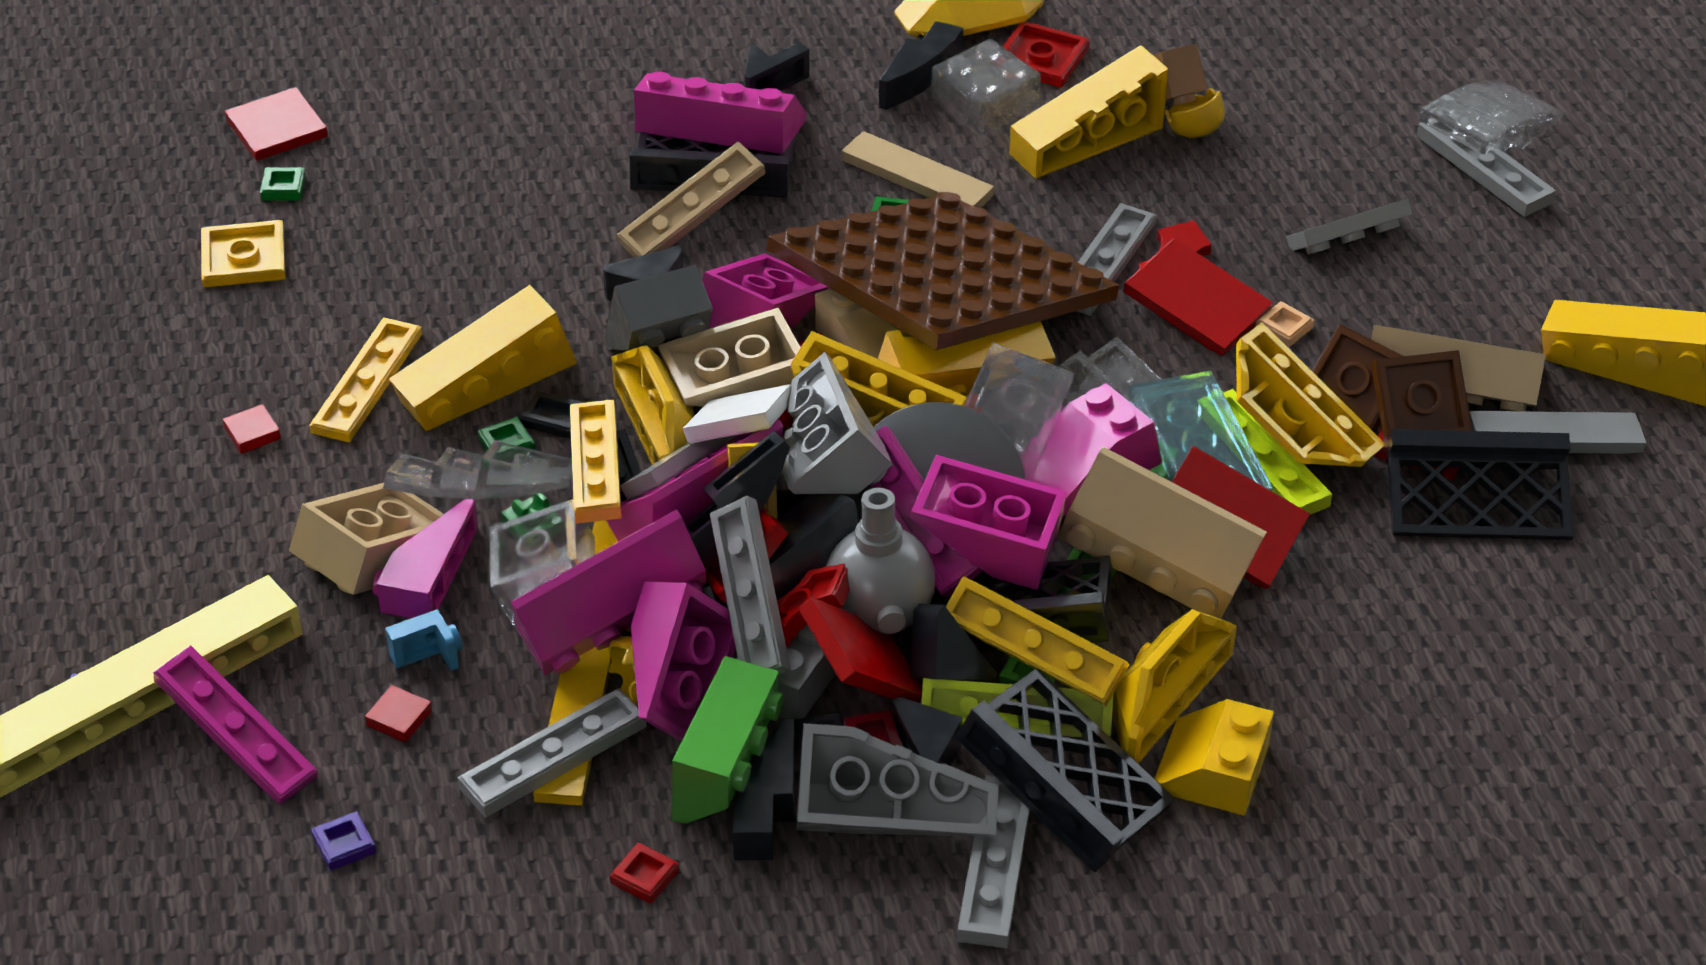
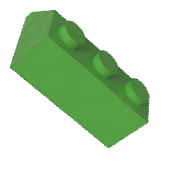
M724 656L672 760L673 821L687 824L728 809L736 790L744 791L750 777V761L752 756H760L763 752L768 735V728L766 727L770 720L777 721L783 707L784 693L778 692L779 671Z

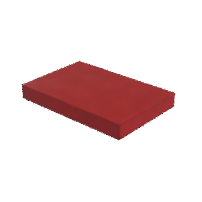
M1175 238L1125 282L1123 289L1125 294L1221 356H1224L1236 345L1240 338L1250 332L1256 326V321L1271 310L1273 305L1271 300Z
M1192 446L1174 476L1172 483L1266 531L1244 578L1257 586L1268 589L1310 513L1197 447Z
M812 597L799 607L800 613L841 682L890 699L902 697L921 704L923 687L917 677L910 676L911 667L891 634H882L866 624L858 615Z

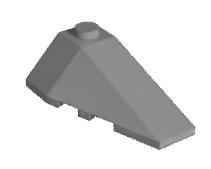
M824 352L792 379L788 413L793 417V424L790 429L785 431L784 440L790 446L782 469L788 488L794 494H858L868 485L879 482L886 474L887 469L893 464L882 440L831 357Z
M804 723L796 830L856 834L995 837L999 786L949 765L939 764L914 754L912 750L902 746H895L882 741L855 727Z

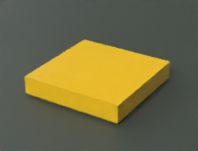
M274 220L201 228L203 288L286 279L283 221Z

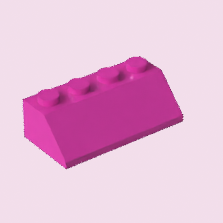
M654 72L651 74L647 73L634 89L635 132H646L648 134L672 136L726 146H733L739 141L746 149L783 154L806 121V111L796 96L782 93L780 90L773 88L758 90L745 88L739 83L718 84L707 82L699 77L684 79L670 77L665 72Z
M777 419L769 429L739 434L666 483L643 493V495L633 500L630 498L621 502L622 518L607 520L617 541L623 540L676 509L684 523H688L713 502L703 487L728 468L727 444L759 443L773 431L783 439L784 426L780 419Z
M677 509L511 601L517 631L544 676L554 670L556 673L569 670L581 660L580 655L594 647L597 650L608 648L613 640L621 637V632L631 627L644 582L688 583L702 592L703 589L701 587L706 585V570Z

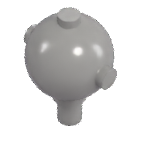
M884 488L867 490L862 495L861 521L853 532L845 536L836 545L826 567L844 563L845 568L847 567L850 591L843 607L840 608L856 614L876 631L890 635L903 631L913 625V610L919 603H931L936 582L933 561L924 545L914 535L902 529V526L895 518L894 494Z

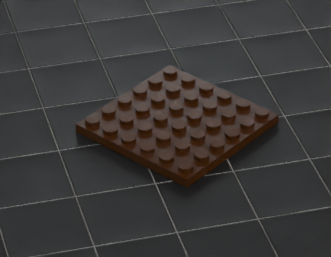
M940 192L937 196L926 199H910L908 203L897 206H881L878 210L867 213H851L848 217L842 219L821 220L816 225L808 227H791L786 232L768 236L767 252L935 350L1114 301L1117 299L1119 284L1104 277L1101 271L1079 264L1074 261L1073 256L1051 249L1045 245L1043 240L1023 234L1016 230L1015 225L995 219L988 215L987 210L973 207L962 201L959 195L951 192Z

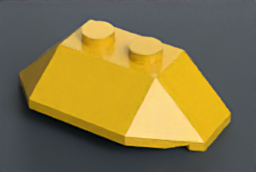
M904 0L895 10L894 14L909 35L918 37L921 34L926 36L934 22L938 21L963 27V36L1026 22L1036 13L1038 8H1041L1044 0Z
M1260 323L1236 343L1237 402L1299 464L1362 467L1386 445L1265 324Z
M813 331L810 332L791 362V369L795 378L826 352L831 357L873 427L892 413L912 405L944 402L965 406L967 403V397Z
M645 345L611 356L613 385L653 465L687 443L683 428L696 414L693 411V406H685L663 360Z
M1192 609L1165 628L1152 644L1147 642L1142 646L1135 663L1125 672L1113 694L1112 718L1120 746L1138 764L1233 655L1236 625Z

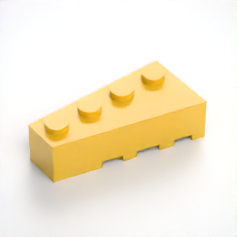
M1142 45L1138 46L1011 125L1009 154L1036 179L1162 129L1168 68Z
M529 285L389 378L403 406L424 430L428 431L578 364L557 313Z
M1554 300L1541 329L1543 354H1546V361L1706 406V312Z
M1041 321L939 350L931 348L913 336L903 337L900 330L887 331L878 359L966 397L983 392L986 396L995 395L1005 390L1008 385L1020 382L1024 386L1038 384L1047 377L1056 358Z

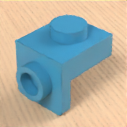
M438 609L385 628L390 658L396 668L438 653L442 655L450 671L459 668L457 652L463 649L459 632L454 624L447 626Z

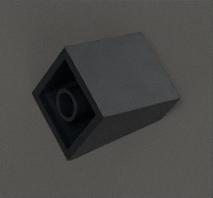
M809 494L778 520L789 534L769 558L776 599L779 600L792 591L801 582L807 571L826 567L836 545L856 529L859 519L854 500L844 494Z

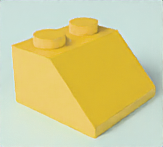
M1226 699L1177 718L1155 780L1173 797L1245 816L1269 747L1274 711Z

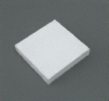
M791 384L709 400L684 426L683 430L687 443H697L769 429L788 408Z

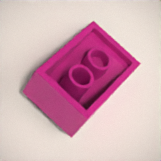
M766 253L704 272L702 282L713 307L710 323L706 329L708 330L779 308L789 328L792 330L815 306V294L827 290L829 287L790 264Z
M1107 383L1091 389L1083 396L1071 401L1020 457L1025 478L1031 482L1067 491L1062 516L1064 517L1067 515L1102 447L1147 470L1162 463L1154 421Z
M936 455L913 506L910 519L991 577L1037 590L1060 530L1068 492Z
M644 582L631 624L639 718L682 742L724 656L731 658L734 656L736 646L729 610L688 583Z

